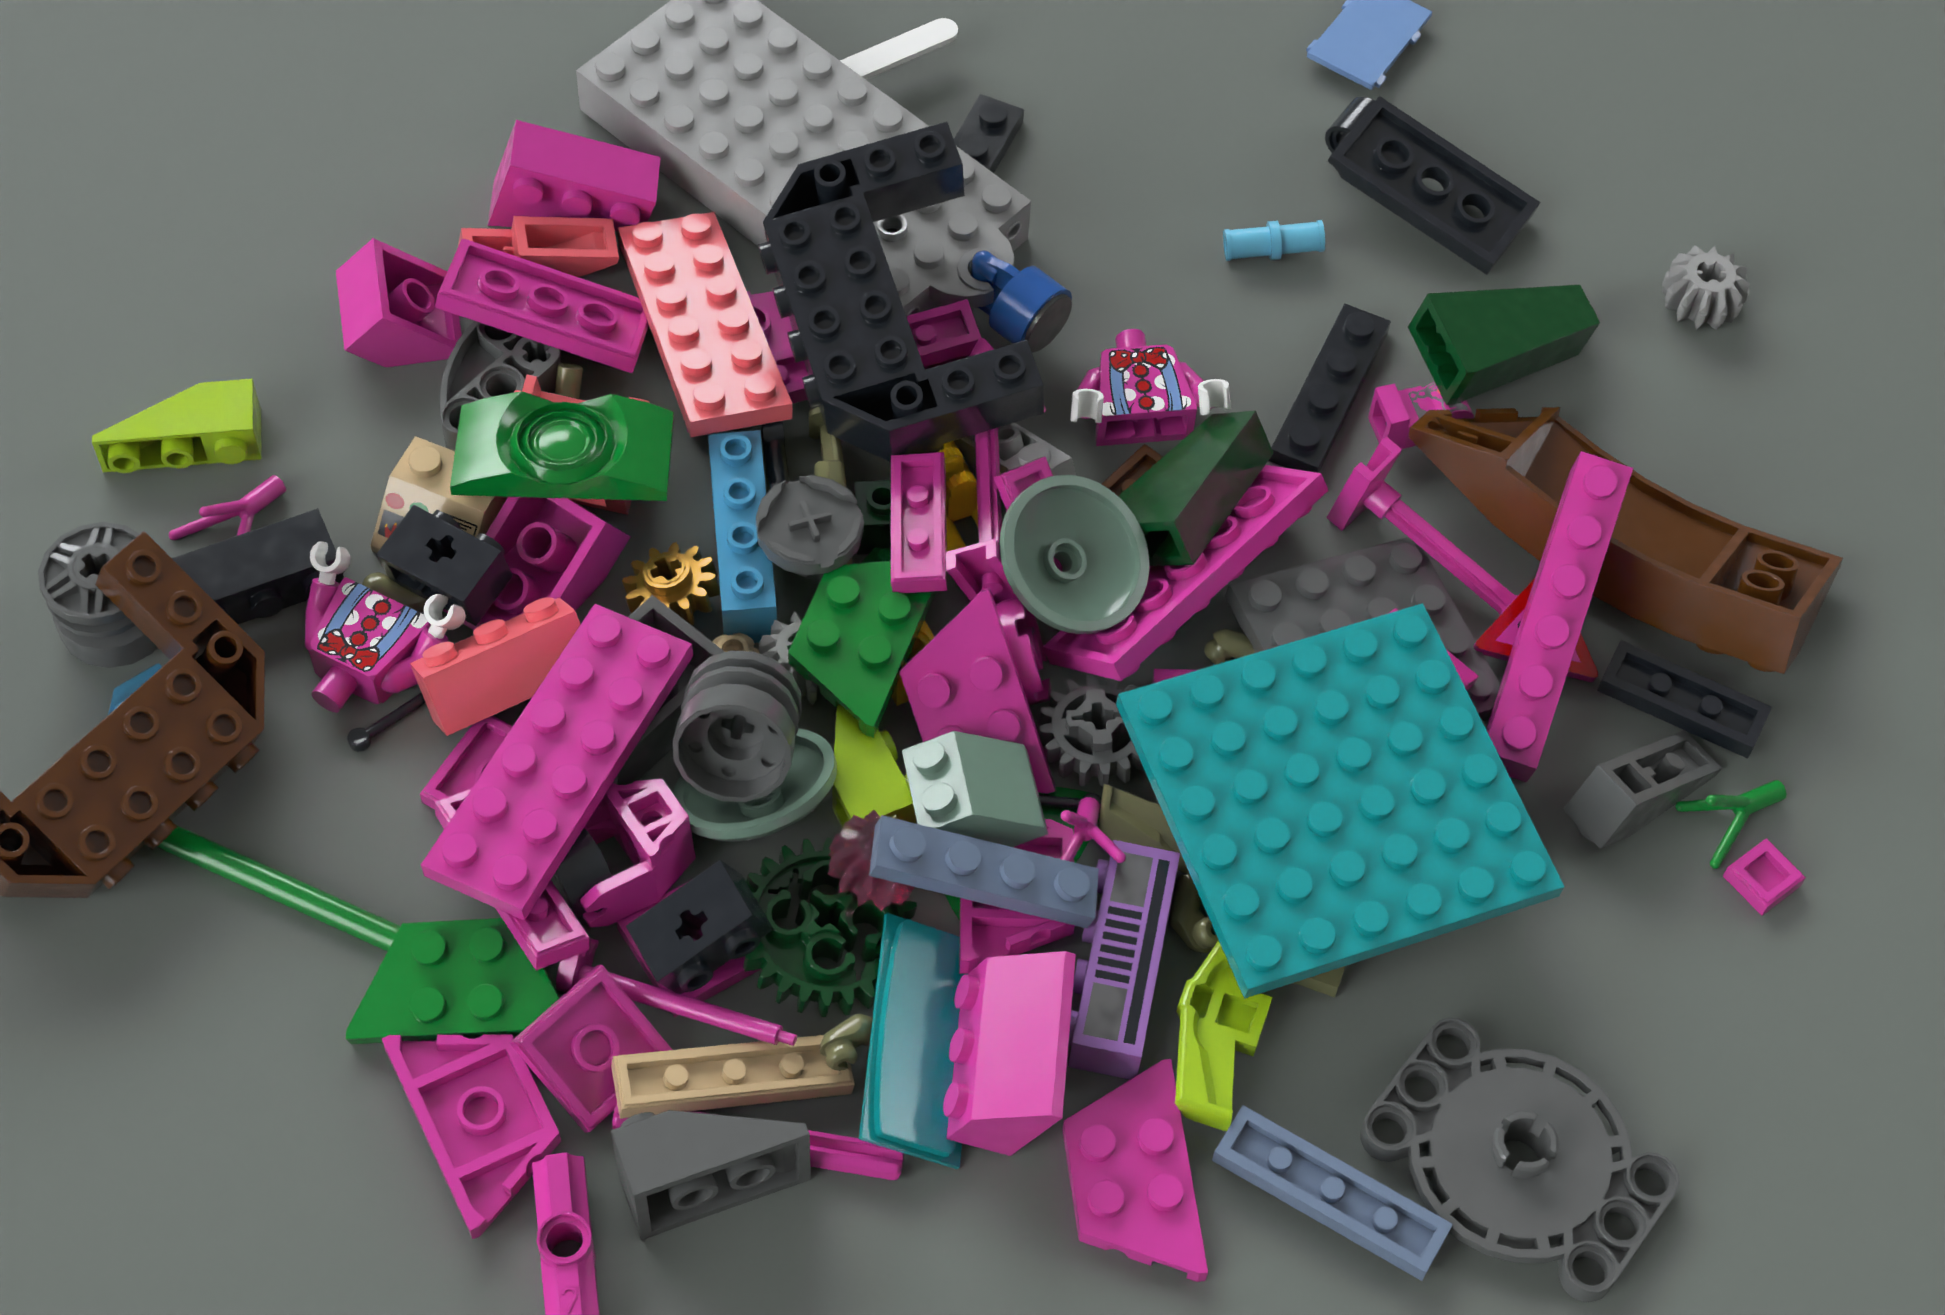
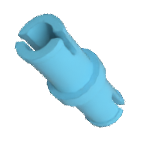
M1317 220L1316 222L1279 225L1278 221H1267L1266 227L1235 230L1224 229L1223 247L1225 259L1230 261L1238 258L1269 256L1270 260H1279L1282 254L1311 251L1324 252L1325 230L1323 221Z

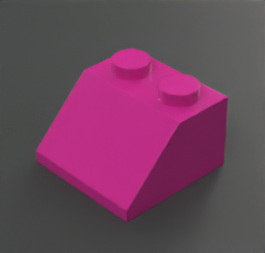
M372 238L336 270L344 350L383 367L448 359L462 333L459 315L434 307L447 271Z

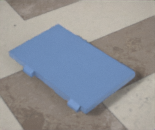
M1347 0L1341 8L1343 9L1322 36L1318 40H1313L1307 47V58L1370 90L1375 86L1380 88L1386 80L1385 73L1389 71L1409 44L1414 45L1421 37L1419 31L1431 18L1432 11L1410 0Z

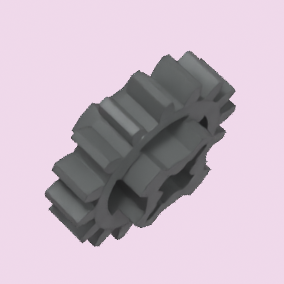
M1088 674L1086 686L1080 687L1077 682L1070 679L1067 680L1066 695L1054 690L1050 693V707H1042L1040 711L1039 737L1042 746H1045V756L1048 763L1060 761L1059 776L1065 778L1073 771L1079 773V785L1084 787L1089 782L1090 777H1098L1099 783L1103 788L1104 784L1109 785V779L1112 775H1117L1124 783L1130 781V766L1141 771L1144 770L1116 706L1118 694L1136 689V685L1132 683L1121 690L1117 688V680L1108 678L1106 684L1102 685L1098 684L1095 675Z

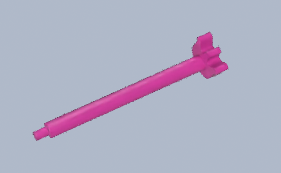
M589 938L588 951L560 961L556 977V988L558 991L566 993L594 968L592 963L599 943L598 940ZM610 973L633 1001L777 1045L779 1042L792 1046L796 1044L797 1035L783 1031V1026Z

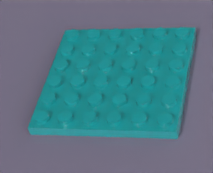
M1423 603L1118 694L1116 702L1118 711L1244 999L1559 897L1565 887Z

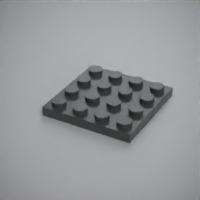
M1409 537L1229 584L1225 598L1245 636L1251 642L1255 653L1385 615L1395 608L1401 610L1423 603L1445 648L1479 676L1476 683L1467 692L1481 720H1489L1500 683L1483 653L1474 649L1473 646L1476 641L1426 552Z

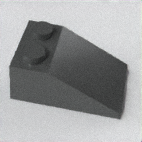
M668 1110L657 1115L652 1112L636 1114L626 1119L621 1124V1127L611 1130L619 1179L641 1240L811 1180L810 1134L806 1123Z

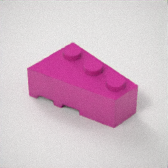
M516 120L494 179L488 226L512 227L514 216L613 219L615 231H618V227L648 222L657 200L661 157Z

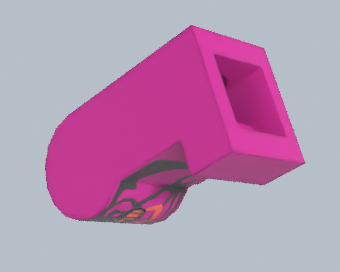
M1434 381L1425 387L1418 386L1399 391L1395 383L1376 387L1368 419L1379 443L1387 436L1401 449L1416 446L1408 437L1409 429L1429 410H1449L1452 413V418L1455 419L1474 418V415L1467 400L1455 405H1446Z

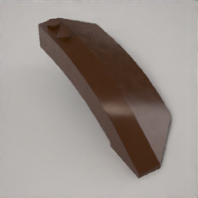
M1542 407L1541 414L1538 417H1518L1519 412L1515 408L1476 409L1475 418L1457 419L1452 418V413L1449 410H1429L1410 427L1408 437L1496 528L1539 561H1541L1569 472L1580 452L1589 453L1625 465L1599 448L1559 417L1561 407ZM1633 470L1593 596L1635 619L1680 639L1695 643L1699 649L1707 653L1727 654L1747 661L1751 667L1759 671H1776L1785 674L1799 654L1841 567L1843 558L1739 524L1685 500Z

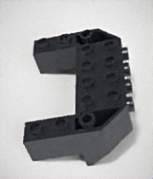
M947 121L798 164L763 221L766 242L758 244L766 274L775 273L779 285L772 288L780 317L785 318L789 316L793 331L787 332L795 362L804 361L808 376L802 377L810 407L819 406L828 434L891 462V455L936 453L940 449H944V443L1044 414V385L1027 340L925 370L873 223L965 196L963 163Z

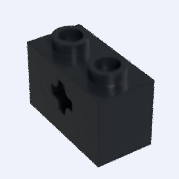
M416 505L411 507L376 554L388 578L426 600L435 594L447 596L448 602L443 609L448 611L453 604L462 606L466 615L465 621L474 626H477L513 576L503 556L505 550L497 541L483 533H478L474 537L463 531L461 526L446 513L435 510L431 514Z
M721 860L626 926L656 981L678 994L701 988L711 980L715 970L731 959L744 957L754 951L759 946L760 939L774 930L742 874Z

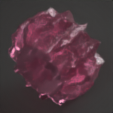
M873 809L864 819L853 815L845 823L840 833L835 835L829 847L831 850L829 856L832 859L829 863L828 875L841 879L839 882V893L852 891L857 895L858 907L870 899L882 911L886 906L890 905L891 901L901 905L910 897L915 887L869 876L874 830L876 823L880 819V816Z

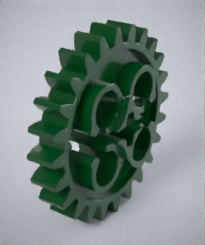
M826 838L822 851H815L809 839H803L800 855L796 856L789 847L784 845L780 850L779 864L765 856L761 863V875L752 872L748 874L746 883L774 930L762 937L759 946L745 956L743 969L745 972L762 969L757 987L761 990L773 983L779 986L775 1001L778 1004L782 1003L792 994L798 997L797 1012L803 1013L809 1002L813 1001L818 1003L821 1017L827 1016L831 1003L838 1002L845 1016L850 1015L855 998H858L868 1009L873 1006L879 959H875V961H872V959L880 958L884 915L890 913L910 920L914 918L917 903L914 901H902L906 896L909 885L901 883L891 884L888 880L869 876L872 851L862 859L855 857V842L850 841L843 853L835 852L832 838ZM797 873V883H800L798 895L802 900L799 903L795 919L798 928L786 930L777 926L774 920L787 918L791 901V893L787 890L792 882L793 874ZM817 885H830L839 892L836 895H825L815 889L811 894L809 904L806 902L809 892ZM868 923L874 926L878 933L866 936L861 953L862 960L866 964L864 970L861 971L860 981L856 980V970H853L855 956L852 953L846 952L844 962L835 969H824L814 962L815 958L827 957L838 963L842 958L844 949L851 952L854 948L858 934L855 924Z

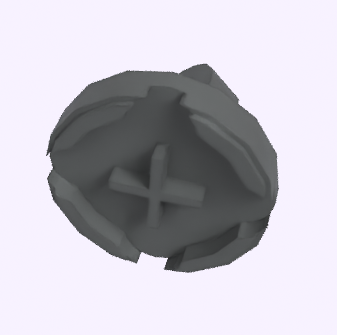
M815 475L799 476V481L786 484L785 480L774 485L761 499L756 514L758 544L767 558L784 570L810 579L814 574L829 573L845 565L858 551L863 536V515L857 506V499L852 492L832 479Z

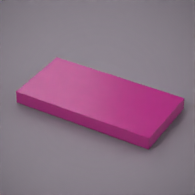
M461 239L440 287L434 306L435 308L632 374L649 326L638 297L467 239Z

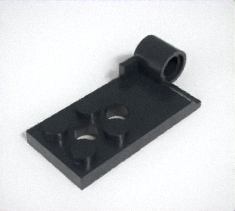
M1380 96L1376 101L1368 97L1354 98L1325 134L1326 145L1332 153L1328 162L1338 171L1343 180L1486 275H1488L1541 203ZM1430 178L1436 180L1443 187V191L1430 190L1424 185L1422 179ZM1472 205L1477 207L1483 213L1484 218L1469 216L1462 206Z

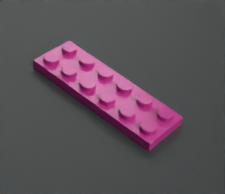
M1265 465L1194 565L1149 566V576L1145 592L1137 607L1128 617L1101 632L1075 634L1060 631L1042 647L1050 664L1122 681L1124 678L1134 674L1149 655L1160 645L1170 641L1176 631L1195 613L1206 608L1211 598L1230 581L1238 578L1244 572L1245 567L1263 550L1273 546L1288 527L1297 519L1310 512L1312 505L1329 491L1322 473Z
M594 604L421 863L424 876L525 921L693 657L692 644Z

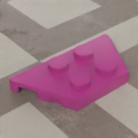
M990 587L983 589L901 669L900 675L923 742L952 731H958L1024 744L1028 751L1037 791L1048 794L1055 791L1056 785L1010 652Z
M1045 819L1047 835L1017 845L1014 848L1060 859L1073 836V829L1051 819ZM960 898L959 973H970L987 957L1019 955L1074 934L1075 925Z
M512 1034L482 1035L475 1039L465 1038L462 1035H437V1041H402L401 1035L386 1036L382 1038L385 1051L472 1239H475L485 1232L533 1175L532 1163L540 1161L546 1155H550L560 1144L559 1130L526 1062L510 1044L514 1039Z
M1164 1059L1063 1122L1062 1131L1078 1238L1081 1242L1104 1250H1120L1128 1258L1150 1266L1155 1261L1187 1273V1279L1201 1282L1206 1281L1208 1268L1181 1112L1175 1104L1176 1083L1172 1060Z

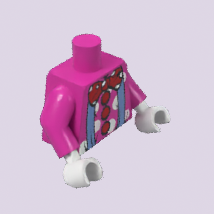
M1127 329L1116 336L1117 348L1102 351L1099 367L1088 370L1077 390L1073 392L1070 420L1077 422L1078 418L1094 419L1096 423V446L1183 440L1194 430L1197 407L1200 408L1201 415L1209 414L1210 409L1214 407H1221L1225 410L1231 409L1229 383L1222 379L1204 381L1185 362H1179L1173 347L1167 344L1147 346L1143 331Z
M322 541L317 542L310 551V561L313 567L320 571L319 578L312 580L305 619V647L310 654L315 673L322 678L312 691L313 699L328 711L337 713L352 693L373 704H381L393 693H400L418 685L410 663L423 658V652L431 646L448 642V637L445 635L447 629L459 628L465 621L466 615L463 607L453 604L448 610L447 616L443 619L442 611L448 602L447 596L441 594L430 596L424 605V614L347 577H344L339 584L335 581L336 574L343 573L349 567L351 562L349 552L344 547H338L334 563L328 566L325 561L328 544Z

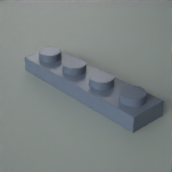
M883 815L875 825L869 876L1083 928H1088L1096 915L1099 868Z
M1242 1105L1214 1151L1213 1162L1423 1281L1453 1225Z

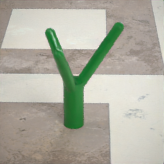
M1773 780L1738 796L1710 794L1706 799L1678 801L1675 808L1679 812L1732 809L1735 817L1710 860V866L1713 869H1717L1730 851L1749 815L1783 801L1787 793L1784 785L1779 780Z

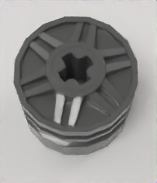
M99 522L79 526L60 536L49 547L38 569L40 591L53 616V622L61 640L71 655L88 665L107 668L130 665L152 654L158 648L95 585L102 566L140 535L126 525Z
M730 650L709 657L694 669L686 686L681 706V715L678 719L673 738L674 762L683 779L702 794L721 801L747 802L767 796L780 786L792 764L795 736L798 732V722L801 716V691L793 675L775 659L754 651Z

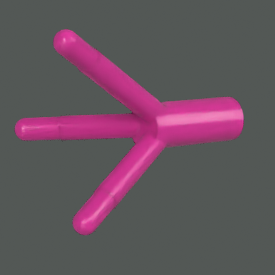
M272 475L238 501L201 507L199 514L203 518L171 530L169 538L177 540L236 516L241 518L237 536L250 532L254 515L285 493V484L279 477Z
M1085 797L1080 800L1077 813L1069 810H1064L1061 813L1063 821L1074 825V834L1060 859L1072 862L1083 841L1093 839L1116 862L1123 863L1126 860V855L1097 827L1100 804L1096 799Z

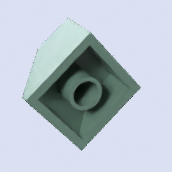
M952 731L902 750L917 824L1009 847H1015L1048 834L1028 751L1024 744Z

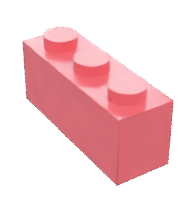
M550 597L542 598L528 604L523 609L524 613L505 622L498 619L478 626L473 631V636L455 644L453 642H442L426 649L422 654L423 658L410 663L434 723L448 736L532 698L581 625L576 611L560 597L555 600Z

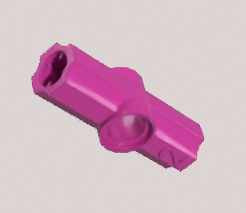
M567 1152L546 1155L540 1161L532 1163L538 1228L536 1242L541 1262L545 1315H600L595 1268L596 1253L592 1238L584 1156L570 1155ZM565 1240H574L581 1244L579 1251L568 1257H558L551 1253L558 1243Z

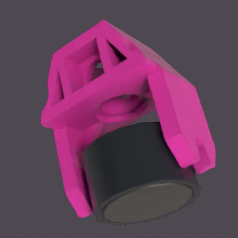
M663 779L640 780L627 785L612 783L551 881L578 920L584 918L589 927L609 926L658 902L695 860L696 856L689 815ZM613 836L634 864L633 867L614 876L611 875L608 865L597 846L598 843Z

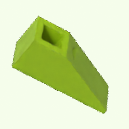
M253 379L198 383L93 435L92 444L103 473H130L140 469L164 467L180 469L190 465L212 463L237 464L242 461L262 459L261 407Z
M839 704L836 712L834 745L837 775L832 786V809L849 841L855 842V853L873 846L875 825L882 815L916 823V815L907 774L903 775L895 762L898 760V753L887 730L879 732L877 729L874 738L866 736L859 730V722Z

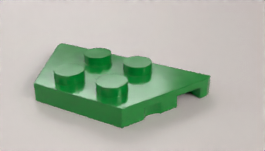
M891 561L845 564L829 573H824L788 651V664L804 679L816 683L820 688L821 694L835 707L840 704L859 722V730L866 736L874 738L901 676L900 671L907 662L937 591L917 593L892 592Z
M502 918L402 923L346 1029V1040L352 1045L383 1043L382 1038L389 1035H401L402 1041L437 1040V1035H462L465 1038H479L482 1035L512 1034V1036H518L559 999V996L545 967L535 970Z

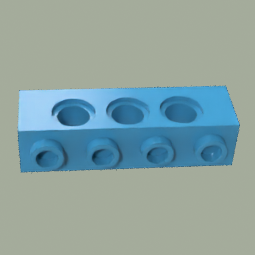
M761 431L708 434L723 634L733 635L735 633H742L752 638L754 643H759L763 635H771V626L774 620H777L773 563L759 546L756 533V514L761 499L766 495Z

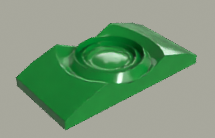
M523 391L483 398L461 405L450 483L451 495L667 501L674 412L651 403L614 394H608L581 403H555Z

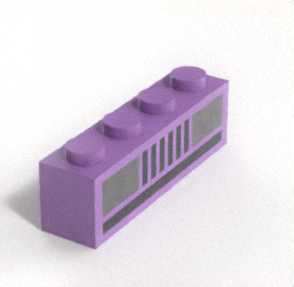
M1113 840L1117 847L1126 855V860L1123 863H1118L1111 856L1109 861L1098 859L1096 867L1099 868L1097 893L1102 894L1099 910H1096L1094 921L1088 928H1084L1082 942L1092 943L1089 960L1078 958L1076 964L1073 993L1082 994L1079 1011L1071 1010L1069 1046L1072 1047L1068 1067L1131 1080L1139 1072L1180 853Z

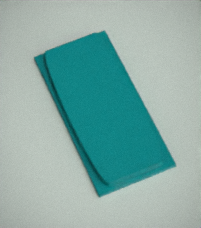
M886 913L883 923L859 1140L958 1169L960 1168L962 1143L946 1139L949 1117L944 1115L943 1104L946 1092L953 1080L954 1062H951L949 1059V1047L952 1037L958 1029L960 1009L955 1007V992L960 979L965 975L959 973L960 937Z

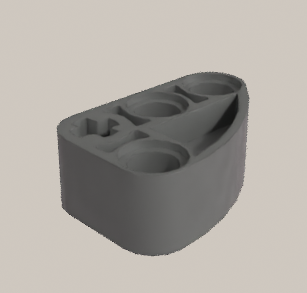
M474 321L457 341L448 358L442 376L439 396L440 419L446 448L455 451L461 405L483 398L514 393L515 390L522 391L527 374L537 376L541 391L554 394L558 364L562 363L560 349Z

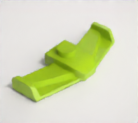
M1219 940L1193 978L1186 980L1176 1012L1180 1019L1175 1104L1185 1118L1227 1131L1231 1125L1233 1113L1235 1051L1254 1057L1273 997L1260 993L1244 999Z

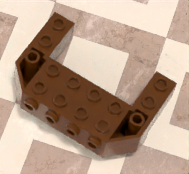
M145 531L102 566L95 585L170 660L16 798L10 801L0 791V895L2 897L88 898L102 884L109 890L112 889L135 867L129 860L145 845L154 850L178 827L172 820L181 811L189 806L195 812L219 789L214 783L219 776L228 768L236 774L260 751L254 743L264 730L265 651Z

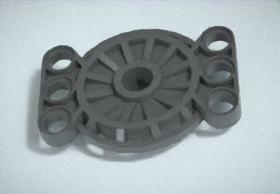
M1445 1018L1432 1026L1369 1109L1360 1130L1362 1145L1372 1157L1380 1161L1392 1162L1409 1156V1169L1420 1198L1429 1211L1453 1224L1449 1233L1458 1241L1486 1256L1513 1263H1548L1558 1260L1559 1281L1563 1289L1572 1298L1581 1302L1600 1300L1610 1291L1673 1199L1680 1184L1679 1173L1675 1165L1667 1157L1651 1152L1632 1157L1631 1140L1619 1111L1603 1089L1581 1070L1554 1056L1527 1049H1493L1480 1053V1038L1476 1029L1460 1018ZM1454 1035L1465 1043L1467 1055L1460 1059H1449L1439 1052L1436 1040L1441 1036ZM1506 1063H1525L1543 1069L1540 1072L1528 1068L1507 1067ZM1491 1064V1070L1481 1072L1480 1066ZM1554 1073L1573 1082L1586 1095L1583 1097L1569 1084L1553 1077ZM1415 1076L1426 1078L1434 1085L1436 1096L1426 1102L1417 1101L1407 1093L1405 1082ZM1596 1105L1609 1121L1614 1136H1608L1601 1118L1593 1109ZM1381 1119H1391L1402 1127L1404 1139L1394 1145L1385 1144L1375 1137L1373 1124ZM1520 1141L1529 1145L1535 1151L1538 1161L1523 1162L1520 1160L1514 1171L1510 1170L1505 1165L1510 1155L1505 1142ZM1426 1151V1156L1420 1157V1153ZM1619 1152L1620 1161L1613 1163L1612 1155ZM1643 1169L1658 1173L1665 1183V1192L1658 1196H1650L1643 1193L1635 1183L1634 1174ZM1426 1177L1430 1178L1435 1194L1430 1189ZM1612 1213H1620L1628 1217L1634 1225L1635 1236L1628 1240H1618L1612 1237L1604 1227V1217ZM1558 1244L1557 1247L1550 1248V1245ZM1582 1257L1595 1260L1602 1267L1604 1281L1595 1286L1580 1282L1573 1272L1572 1263Z

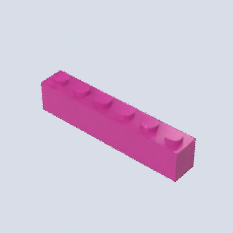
M1582 451L1569 472L1486 727L1509 776L1524 782L1529 780L1538 767L1633 471L1631 467Z

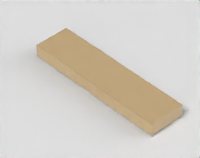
M824 1035L797 1037L794 1046L782 1042L774 1045L764 1041L618 1055L613 1056L611 1064L620 1119L630 1118L644 1112H652L657 1115L668 1110L688 1112L852 1094L855 1084L849 1062H847L848 1069L841 1071L833 1070L827 1065L826 1056L820 1052V1044Z

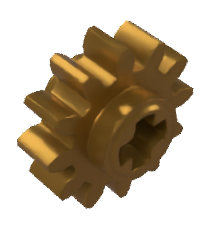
M673 542L670 545L668 552L660 553L656 548H650V559L648 562L632 561L631 565L635 576H627L622 580L627 594L625 598L630 613H633L653 595L690 625H694L693 613L696 610L705 613L711 612L712 607L709 597L720 594L717 573L712 558H702L698 546H693L685 554H681L677 542Z

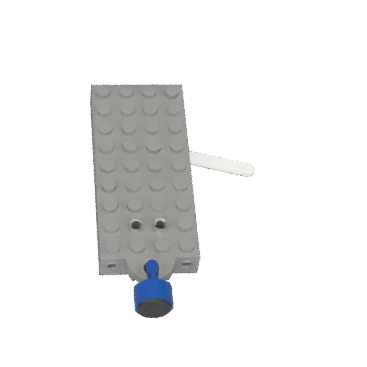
M671 0L576 70L580 110L632 150L661 157L660 172L758 246V244L766 242L763 221L798 164L929 127L866 79L952 43L958 36V26L954 21L947 18L936 19L843 60H838L758 0ZM957 147L963 163L965 196L873 222L905 314L909 316L968 299L970 308L978 307L988 314L990 327L1010 343L1014 344L1027 340L1031 352L1040 351L1054 340L1067 322L1072 309L1071 292L1036 266H1029L1021 271L1014 267L1013 251L1028 239L1031 200Z

